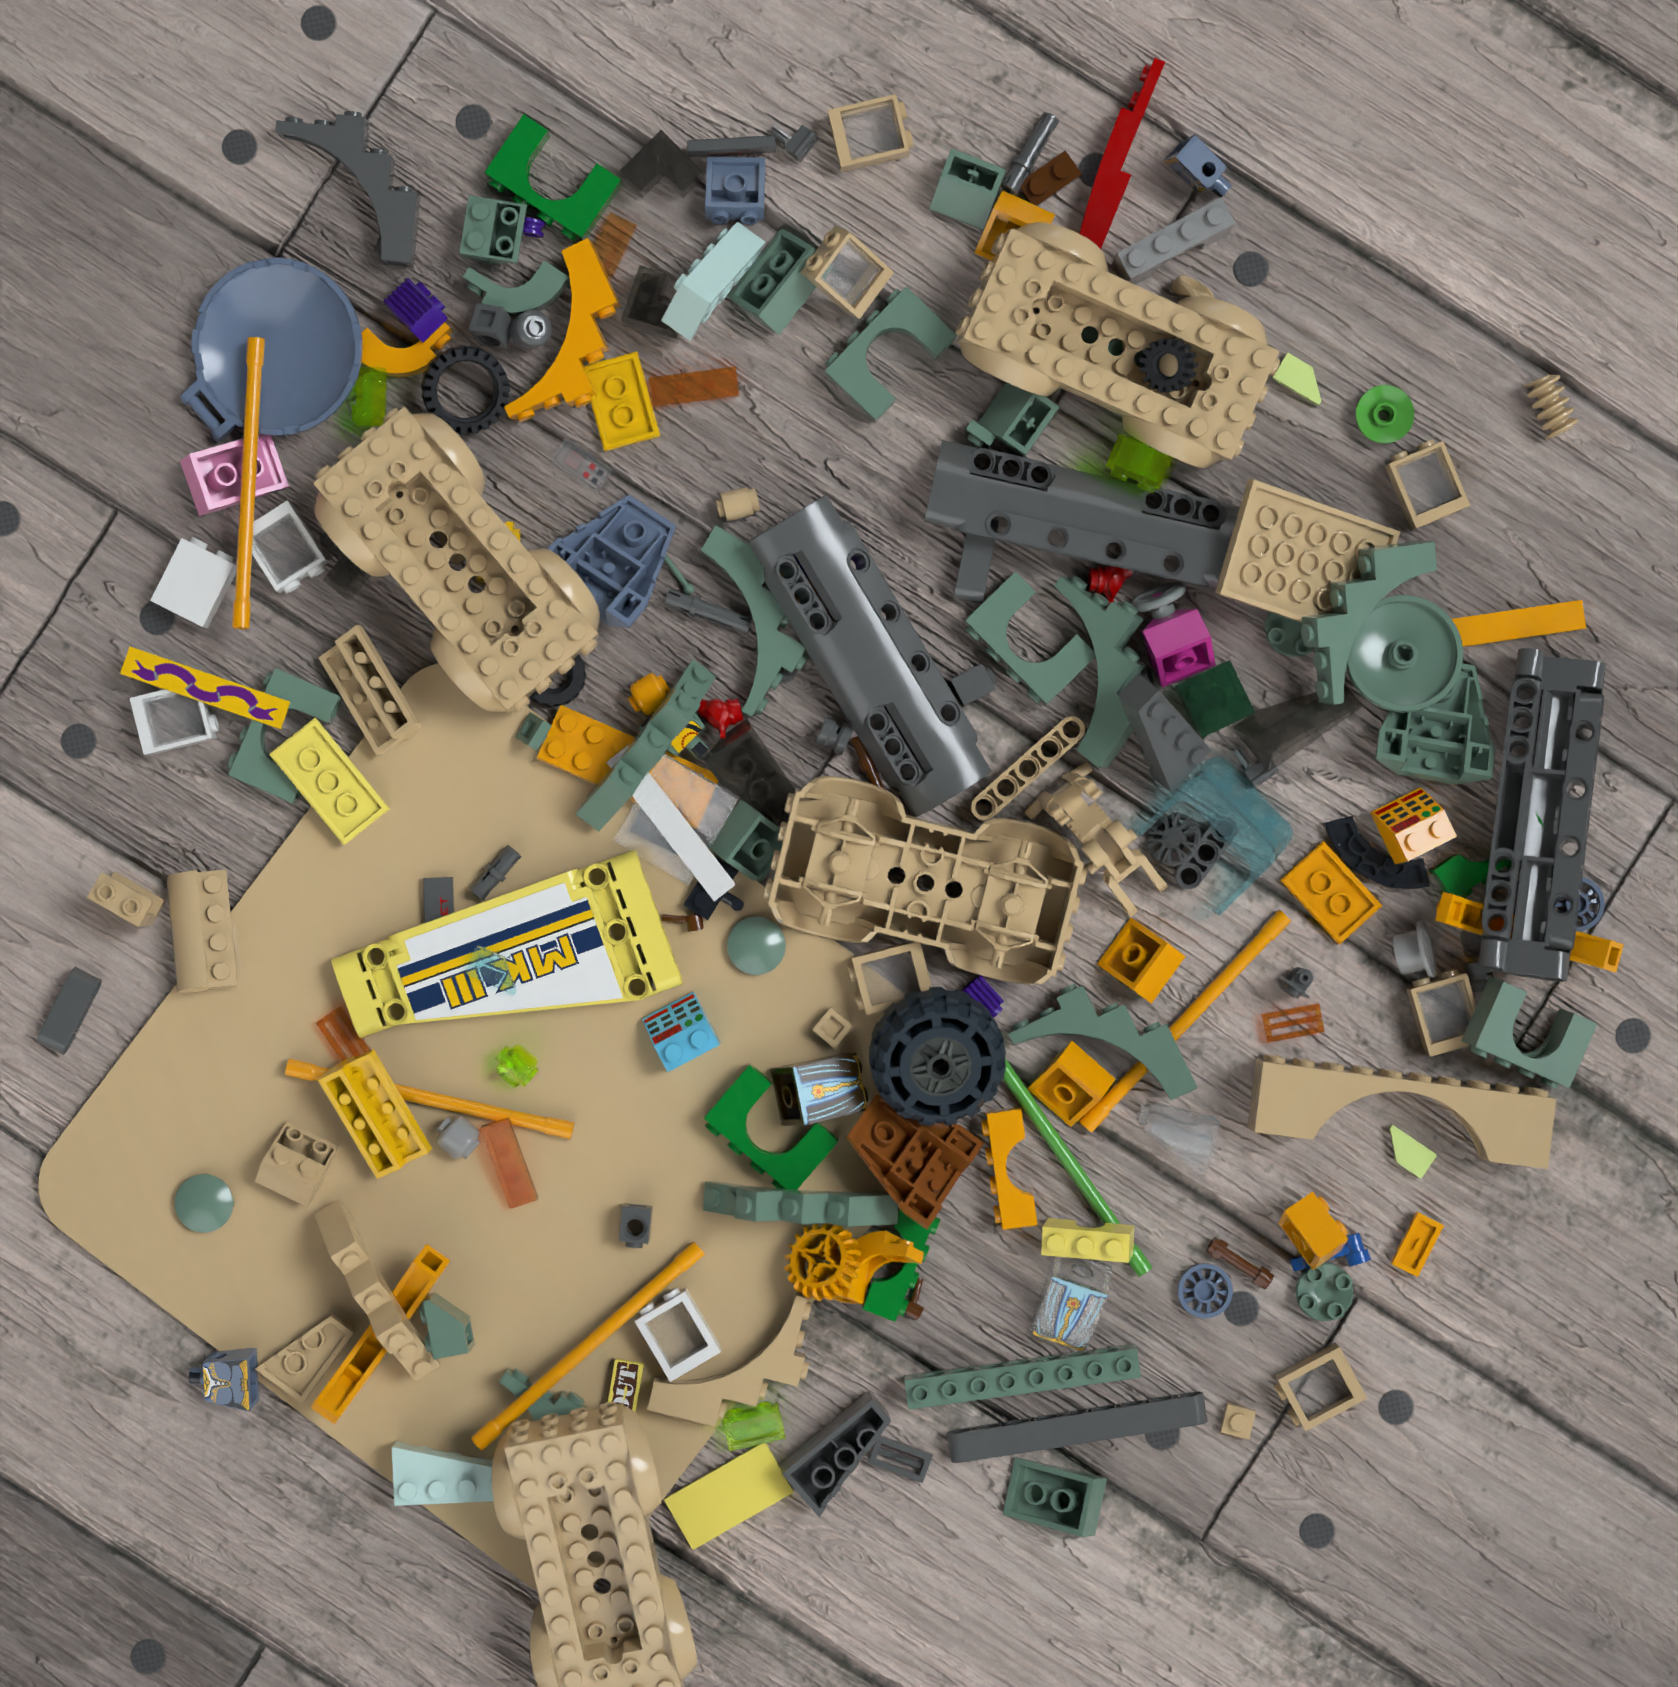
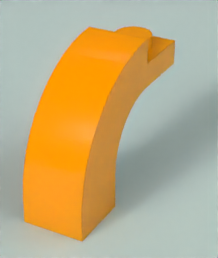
M444 322L424 343L419 341L407 348H394L384 344L367 327L361 333V363L379 374L390 377H410L421 374L427 370L429 362L437 357L434 351L436 349L442 350L451 341L450 335L453 331Z
M876 1231L856 1239L859 1244L856 1249L861 1251L862 1256L857 1258L856 1261L860 1262L862 1267L855 1268L854 1270L859 1278L853 1279L851 1277L849 1282L852 1288L843 1287V1296H838L834 1293L833 1299L841 1303L864 1305L870 1279L881 1266L889 1262L922 1264L924 1252L914 1248L913 1242L902 1240V1238L888 1231ZM840 1254L839 1257L837 1258V1261L839 1262V1264H840V1261H841V1254Z

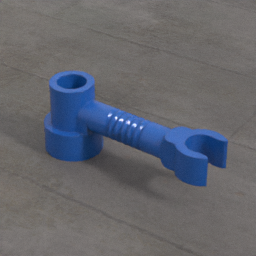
M1360 1233L1346 1236L1348 1241L1343 1249L1329 1259L1346 1256L1348 1266L1350 1267L1370 1261L1371 1257L1368 1248H1364ZM1302 1256L1290 1260L1293 1271L1310 1267Z

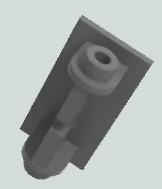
M1295 967L1286 978L1278 976L1277 979L1283 983L1280 988L1293 998L1298 999L1300 996L1310 997L1305 993L1313 981V974L1310 970Z

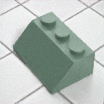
M781 228L727 297L760 324L779 335L816 288L812 282L800 273L805 267L807 259L816 252V249ZM830 264L829 267L826 269V271L824 272V274L821 276V278H822L823 280H824L826 274H827V273L830 271V269L833 267L831 264Z

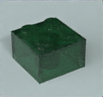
M1231 660L1174 686L1195 732L1201 738L1255 713Z

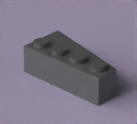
M1137 674L1118 697L1128 721L1133 725L1135 730L1133 732L1134 736L1142 747L1143 751L1141 753L1144 760L1149 764L1151 777L1172 793L1212 750L1155 686Z
M869 1390L780 1463L782 1475L818 1517L824 1512L826 1505L832 1497H835L839 1492L841 1485L850 1473H853L864 1454L871 1449L891 1422L888 1411Z

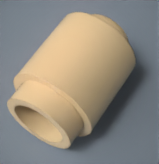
M744 487L720 493V500H715L719 517L725 516L726 522L753 516L754 512L760 511L755 488L748 489Z

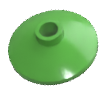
M1379 385L1369 389L1360 398L1356 407V422L1363 435L1371 441L1381 444L1393 443L1403 438L1411 429L1414 421V407L1408 395L1401 389L1391 385ZM1383 410L1388 413L1386 421L1379 419V411Z

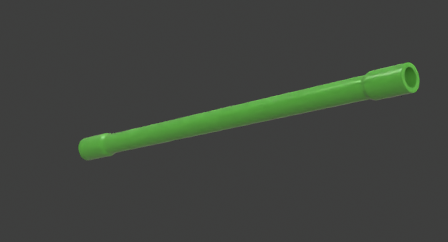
M1005 1058L1004 1082L1104 1225L1105 1223L1121 1224ZM1134 1243L1133 1255L1129 1264L1137 1276L1140 1277L1151 1270L1152 1265L1141 1249Z

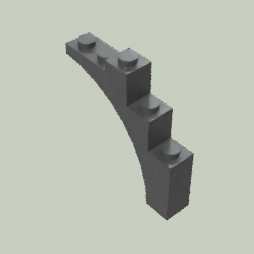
M345 111L344 115L336 114L335 126H332V122L327 120H314V124L303 123V119L296 117H285V121L277 120L276 133L280 138L303 142L325 151L343 163L359 179L367 191L377 214L381 234V260L385 265L414 267L420 196L417 192H413L414 189L410 187L397 186L396 190H392L395 160L392 155L388 154L387 150L373 148L370 149V153L367 152L369 122L366 117H362L360 112Z

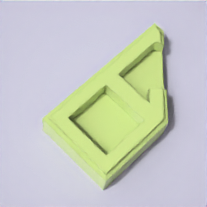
M1287 352L1272 379L1319 406L1321 397L1313 367Z
M1391 1124L1389 1132L1391 1134L1395 1162L1422 1179L1437 1154Z

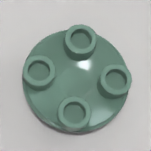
M1271 612L1268 613L1265 621V634L1269 644L1275 651L1288 657H1299L1308 654L1315 648L1304 646V640L1301 636V622Z
M757 916L746 918L736 924L730 932L727 942L728 954L733 964L741 971L752 975L765 974L775 969L782 961L786 949L785 937L778 925L767 918Z
M207 1173L195 1175L187 1179L179 1187L175 1197V1210L180 1221L187 1228L202 1233L212 1232L222 1227L230 1218L235 1204L227 1184L220 1178Z
M1323 1263L1315 1270L1308 1267L1300 1275L1296 1284L1297 1303L1307 1316L1315 1320L1331 1321L1339 1319L1348 1310L1353 1299L1352 1279L1342 1268L1332 1263Z

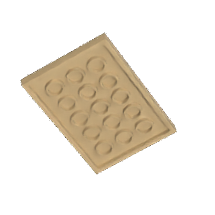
M1248 479L1215 594L1302 623V617L1333 612L1329 600L1331 592L1330 583L1361 578V573L1358 569L1359 549L1397 544L1400 531L1257 480Z

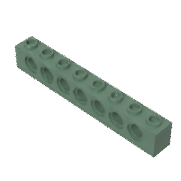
M1135 1344L904 1375L908 1410L1141 1378L1138 1351Z

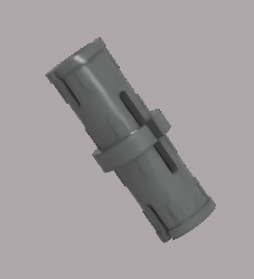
M507 845L492 864L488 863L486 865L485 872L469 889L484 901L493 888L500 881L503 882L506 879L505 875L522 856L511 846Z

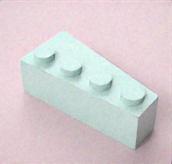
M738 221L730 230L725 228L716 240L717 244L711 243L703 253L702 261L697 258L687 272L689 275L682 274L673 287L676 293L661 321L689 341L695 336L700 324H704L709 319L717 304L722 303L732 287L740 281L753 265L766 243Z
M396 1441L392 1446L394 1506L494 1501L492 1495L493 1460L479 1457L473 1458L459 1453H448L433 1450L429 1447H418Z

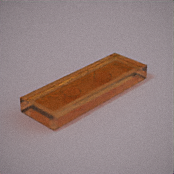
M736 366L649 378L653 408L740 397Z
M510 1118L482 1125L480 1129L509 1208L512 1209L537 1201L539 1197Z

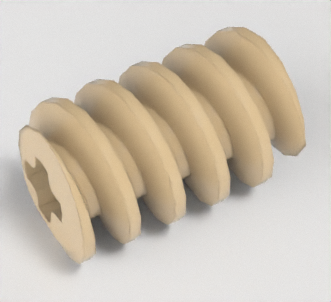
M1547 375L1523 386L1524 388L1533 387V390L1527 394L1528 398H1538L1532 405L1533 409H1542L1536 416L1537 419H1547V422L1541 427L1542 430L1552 431L1546 437V440L1572 429L1579 421L1578 418H1568L1574 411L1573 407L1563 406L1570 400L1569 396L1559 397V394L1565 389L1564 385H1554L1560 379V375Z

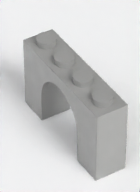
M1221 197L1117 252L1111 265L1118 277L1136 285L1151 277L1154 270L1179 254L1198 245L1203 249L1228 236L1235 225V221Z

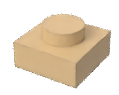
M830 1007L812 1030L835 1048L853 1025Z
M1226 1403L1220 1432L1249 1440L1256 1410Z

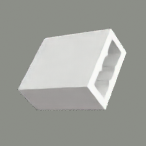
M194 537L190 541L181 538L150 601L208 629L236 574V565L232 563L234 557L220 550L215 555L206 550L208 544Z

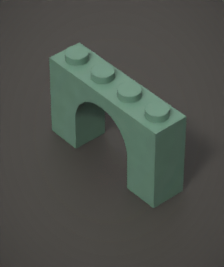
M907 286L902 291L896 289L886 300L889 305L881 313L876 310L866 320L865 323L868 326L861 334L858 331L854 332L845 342L848 347L841 354L835 352L825 363L828 367L825 370V375L875 423L895 403L896 398L872 376L867 367L866 354L871 343L885 333H904L912 337L936 360L957 337Z
M1015 571L965 620V623L968 625L965 631L976 642L981 639L988 646L985 651L995 662L998 663L1002 660L1008 666L1005 672L1017 684L1022 681L1029 688L1026 693L1036 704L1042 701L1047 705L1096 656L1095 652L1078 635H1075L1054 657L1044 662H1027L1012 652L1006 637L1008 622L1036 593Z
M277 668L274 669L273 673L269 672L263 683V688L266 689L264 693L290 701L288 710H299L330 724L333 723L343 700L340 695ZM252 720L250 726L245 725L241 732L239 741L242 744L238 753L234 752L230 757L227 768L230 769L228 775L290 803L297 804L301 793L272 759L266 749L265 732L268 725Z
M1489 976L1462 1038V1042L1471 1045L1470 1051L1484 1058L1487 1057L1488 1053L1494 1055L1493 1062L1507 1068H1510L1511 1064L1519 1066L1517 1072L1532 1079L1535 1074L1541 1076L1540 1082L1557 1089L1559 1084L1570 1088L1597 1023L1559 1008L1545 1041L1537 1049L1521 1053L1513 1039V1026L1527 992Z

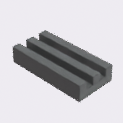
M880 1435L873 1446L868 1463L923 1483L933 1454ZM881 1443L925 1459L924 1463L880 1447ZM877 1454L921 1469L920 1474L876 1458Z

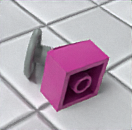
M1180 582L1166 583L1148 589L1133 598L1130 603L1138 612L1150 610L1153 616V620L1143 630L1149 662L1161 687L1216 666L1211 636L1198 609L1175 610L1172 602L1180 598L1186 590L1185 585Z

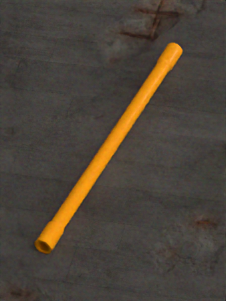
M248 337L246 351V398L236 584L232 612V628L239 630L250 629V583L259 414L265 339L260 337Z
M1278 910L1265 923L1250 943L1169 1027L1175 1042L1255 957L1292 922L1281 910ZM1137 1061L1079 1122L1092 1133L1119 1101L1149 1071L1146 1066Z
M289 1058L285 1075L308 1081H318L330 1069ZM395 1084L404 1101L542 1131L545 1134L571 1139L575 1122L553 1117H542Z
M693 1241L674 1258L672 1263L496 1418L490 1420L477 1431L471 1439L478 1448L483 1451L502 1434L506 1427L681 1273L687 1271L705 1254Z

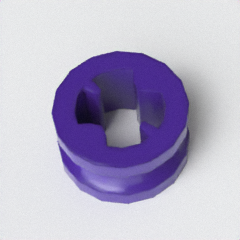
M525 217L522 235L543 238L544 233H542L541 229L546 226V222Z

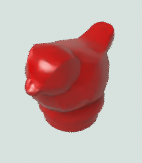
M1109 565L1105 568H1090L1087 589L1090 592L1102 593L1109 601V606L1111 602H1114V598L1125 580L1131 577L1134 571Z
M718 698L709 701L702 699L699 703L701 705L696 711L699 717L706 719L719 731L721 739L726 737V730L730 725H737L738 722L743 721L738 699L731 700L729 698L725 701Z

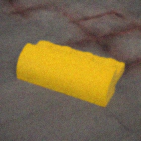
M374 1049L340 1062L318 1079L376 1179L401 1169L405 1163L426 1155L431 1151V1145Z

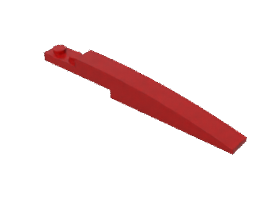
M1154 58L1151 66L1145 64L1139 81L1144 82L1141 92L1134 91L1128 106L1133 111L1121 107L1088 199L1079 234L1092 241L1100 249L1103 246L1131 178V174L1121 171L1165 64V61Z

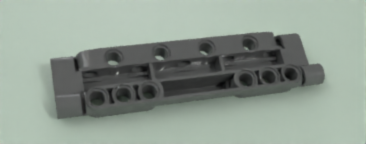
M942 440L924 522L954 528L955 531L1193 585L1217 587L1240 507L1176 491L1149 487L1047 464L1043 461ZM984 454L990 459V467L988 469L979 470L975 467L974 458L977 455ZM1005 462H1016L1019 467V472L1016 476L1008 477L1003 473L1002 466ZM1041 467L1046 471L1047 479L1045 482L1036 483L1032 480L1031 472L1034 468ZM1149 493H1156L1160 497L1161 503L1157 509H1151L1146 505L1145 498ZM1178 499L1185 500L1189 505V511L1184 516L1178 515L1174 510V504ZM1206 506H1213L1217 510V518L1214 522H1208L1203 518L1202 511ZM994 517H1002L1006 520L1007 528L1004 532L995 533L991 529L990 522ZM1051 530H1059L1063 533L1064 541L1060 546H1053L1049 543L1048 534ZM1111 542L1117 543L1121 548V555L1117 559H1111L1106 555V546ZM1168 555H1172L1178 560V568L1174 572H1168L1164 569L1163 561Z
M827 494L748 541L759 562L765 567L764 579L883 779L889 787L901 793L900 796L913 817H918L944 803L992 771L976 745L978 737L973 726L856 530L849 522L842 521ZM793 554H795V556L797 557L798 561L800 562L801 566L803 567L804 571L806 572L807 576L809 577L810 581L812 582L813 586L815 587L816 591L818 592L819 596L821 597L822 601L824 602L825 606L827 607L828 611L833 617L835 623H833V621L831 620L830 616L828 615L827 611L825 610L824 606L822 605L821 601L819 600L818 596L816 595L815 591L813 590L812 586L807 580L805 574L803 573ZM851 560L855 563L856 569L851 565ZM779 568L784 572L785 578L780 575ZM794 593L799 597L800 604L795 600ZM881 610L885 613L886 620L882 617ZM809 618L814 622L815 629L810 625ZM911 660L915 663L916 670L912 667ZM884 706L887 707L888 711L890 712L891 716L893 717L894 721L896 722L897 726L902 732L904 738L906 739L907 743L909 744L910 748L912 749L913 753L915 754L925 773H923V771L921 770L920 766L918 765L917 761L915 760L914 756L912 755L911 751L909 750L908 746L906 745L905 741L903 740L902 736L900 735L899 731L897 730L896 726L894 725ZM941 710H942V711L944 712V714H945V720H944V718H943L942 715H941ZM870 719L874 722L875 729L871 727ZM885 744L889 747L890 754L886 752ZM900 769L904 772V779L901 777Z
M1531 648L1518 649L1514 684L1510 696L1482 916L1483 930L1478 961L1479 968L1533 979L1557 982L1567 981L1570 953L1574 948L1604 707V695L1602 693L1606 669L1605 663L1592 660L1546 657L1545 653L1541 650ZM1529 688L1534 691L1533 696L1528 700L1518 698L1519 692L1523 689ZM1541 692H1543L1534 766H1532ZM1527 717L1530 719L1527 727L1523 729L1515 727L1514 724L1518 718ZM1581 729L1592 731L1591 737L1583 741L1578 740L1576 734ZM1522 745L1526 747L1527 750L1523 756L1513 757L1511 755V751L1515 746ZM1579 785L1585 788L1584 794L1579 798H1573L1569 795L1570 789L1574 786ZM1536 813L1538 814L1546 828L1538 822ZM1567 843H1574L1578 846L1575 854L1568 856L1562 853L1563 846ZM1502 860L1512 862L1511 869L1506 873H1500L1496 870L1497 864ZM1520 863H1521L1519 886H1518V894H1517V902H1516V910H1515V918H1514V926H1513V934H1512V939H1510V936H1511V928H1512V920H1513V913H1514V905H1515V897H1516V889H1517V881H1518V873H1519V865H1520ZM1498 889H1505L1508 891V897L1502 902H1496L1493 900L1494 892ZM1561 900L1570 902V909L1566 913H1557L1555 911L1557 902ZM1494 918H1502L1505 922L1504 927L1499 931L1489 929V924Z

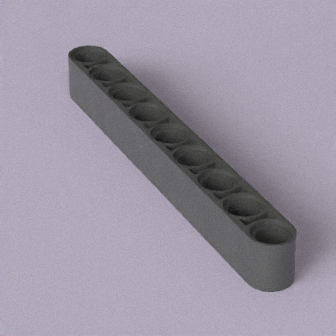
M1188 1392L961 1428L947 1432L951 1462L962 1463L1196 1426L1207 1423L1208 1420L1203 1392Z

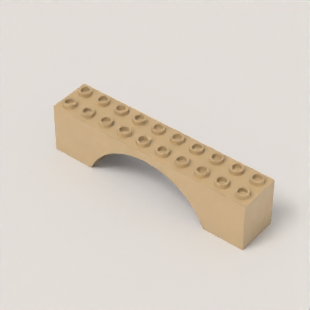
M1264 1054V1059L1256 1058L1248 1128L1255 1133L1313 1140L1320 1128L1330 1117L1346 1105L1360 1098L1382 1092H1411L1430 1097L1451 1111L1468 1131L1479 1157L1489 1162L1548 1169L1557 1100L1548 1096L1549 1091L1541 1088L1525 1087L1524 1092L1519 1091V1087L1503 1083H1496L1495 1088H1490L1489 1083L1467 1079V1084H1461V1080L1447 1076H1438V1081L1431 1080L1432 1076L1409 1072V1077H1402V1072L1380 1068V1074L1373 1073V1069L1359 1065H1351V1070H1346L1344 1065H1340V1063L1322 1061V1066H1314V1061L1303 1058H1293V1063L1285 1062L1286 1058L1271 1054Z

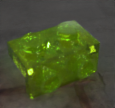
M360 367L358 378L353 387V393H356V405H352V422H356L355 426L360 430H369L372 427H380L385 423L383 418L386 416L387 370L377 367Z
M764 1401L758 1403L757 1407L755 1406L754 1408L745 1410L743 1408H733L724 1414L722 1426L729 1451L786 1439L778 1402Z

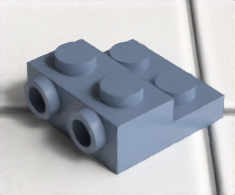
M707 157L706 219H711L714 224L718 225L726 224L729 220H740L745 225H754L758 220L764 221L765 158Z

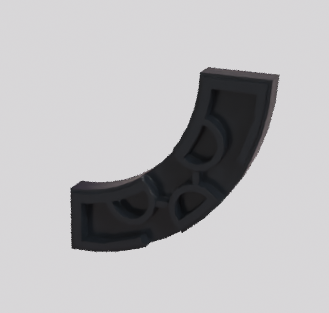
M1353 816L1323 823L1326 834L1337 854L1361 876L1372 882L1392 888L1419 889L1430 887L1423 858L1395 865L1392 857L1378 852L1363 838L1354 822Z

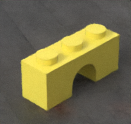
M1047 1218L1042 1227L1041 1255L1129 1263L1133 1255L1135 1225L1105 1223L1102 1227L1088 1228L1076 1225L1077 1220Z

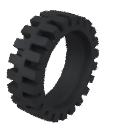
M458 345V347H450L446 351L438 353L437 357L429 362L428 368L423 374V381H421L422 399L428 413L438 416L455 432L460 434L479 433L478 431L487 430L491 424H495L499 420L500 415L504 414V407L509 402L510 386L503 367L490 353L471 345ZM470 361L480 364L488 371L493 380L494 393L491 403L483 412L474 417L460 418L451 415L443 409L438 400L437 385L440 376L448 367L457 362Z

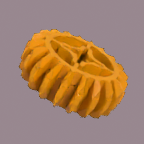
M817 1223L813 1224L812 1229L807 1226L803 1227V1236L794 1234L797 1240L795 1245L787 1244L788 1248L792 1250L791 1254L784 1255L785 1259L790 1262L784 1267L786 1272L791 1273L787 1277L788 1281L794 1284V1289L797 1292H802L803 1296L808 1299L813 1297L816 1301H822L824 1297L827 1300H833L834 1293L838 1296H843V1287L852 1288L849 1282L851 1277L853 1279L859 1278L858 1274L854 1272L855 1268L862 1267L861 1263L856 1261L857 1258L862 1256L861 1251L856 1249L859 1245L858 1241L852 1238V1233L844 1230L841 1225L833 1226L830 1223H823V1225ZM818 1243H820L818 1247H816L815 1249H812L815 1245H817ZM838 1246H839L840 1251H841V1261H840V1264H839V1262L837 1261V1255H838V1252H839V1250L837 1249ZM817 1257L821 1260L825 1259L826 1261L830 1262L831 1265L821 1263L817 1261L815 1258ZM806 1259L809 1262V1267L807 1270V1273H809L808 1276L805 1270ZM834 1273L833 1276H831L829 1279L826 1280V1278L828 1277V1275Z

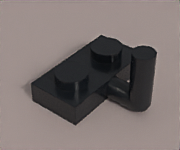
M714 856L733 880L739 870ZM698 881L683 906L709 920L720 901L729 905L735 911L742 910L744 902L728 891L714 901Z

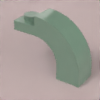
M545 260L527 283L514 288L498 286L470 267L463 275L465 281L468 282L466 288L479 297L483 293L486 294L481 304L504 307L511 317H515L527 310H544L561 296L570 283L569 276Z

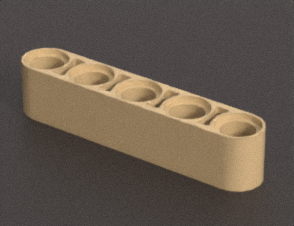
M1074 716L1061 720L972 800L970 805L972 815L982 821L994 817L1083 737L1085 727L1082 720ZM1074 722L1077 724L1079 732L1075 738L1065 736L1063 733L1065 723ZM1045 741H1051L1056 745L1057 752L1054 757L1048 758L1042 754L1041 746ZM1028 760L1035 765V773L1031 777H1025L1020 773L1019 766L1022 761ZM1001 780H1009L1013 784L1014 789L1011 795L1005 797L999 794L997 786ZM980 799H986L991 803V812L986 816H981L976 812L975 806Z

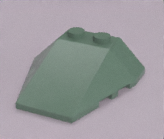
M1463 663L1455 685L1434 705L1409 713L1389 711L1378 732L1375 759L1398 775L1458 785L1492 779L1495 746L1494 742H1491L1488 730L1489 722L1482 705L1483 697L1475 665Z

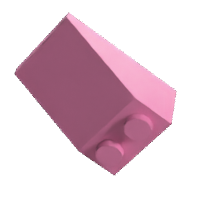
M258 434L255 498L289 487L271 435ZM243 439L194 452L180 460L199 516L240 504Z

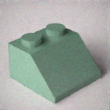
M741 799L707 844V847L751 880H756L761 884L771 871L774 851L781 850L782 841H778L780 828Z

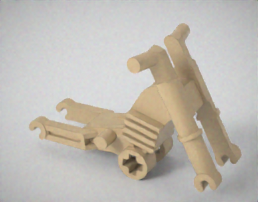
M1086 761L1061 776L1066 783L1053 795L1044 790L1024 813L1033 820L1044 809L1061 826L1071 820L1067 826L1083 846L1081 850L1090 860L1085 867L1088 868L1091 874H1094L1104 866L1103 881L1131 918L1138 910L1118 883L1140 866L1160 893L1168 888V886L1139 849L1129 850L1127 847L1138 838L1131 829L1127 831L1117 819L1112 822L1096 802L1088 806L1080 796L1081 793H1085L1086 796L1095 800L1102 794L1092 779L1088 780L1084 777L1093 771L1090 764Z

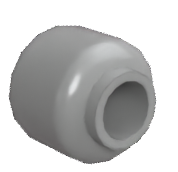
M457 1116L453 1120L447 1117L437 1129L441 1133L437 1138V1144L454 1159L461 1157L466 1159L481 1142L478 1140L480 1131L463 1116Z

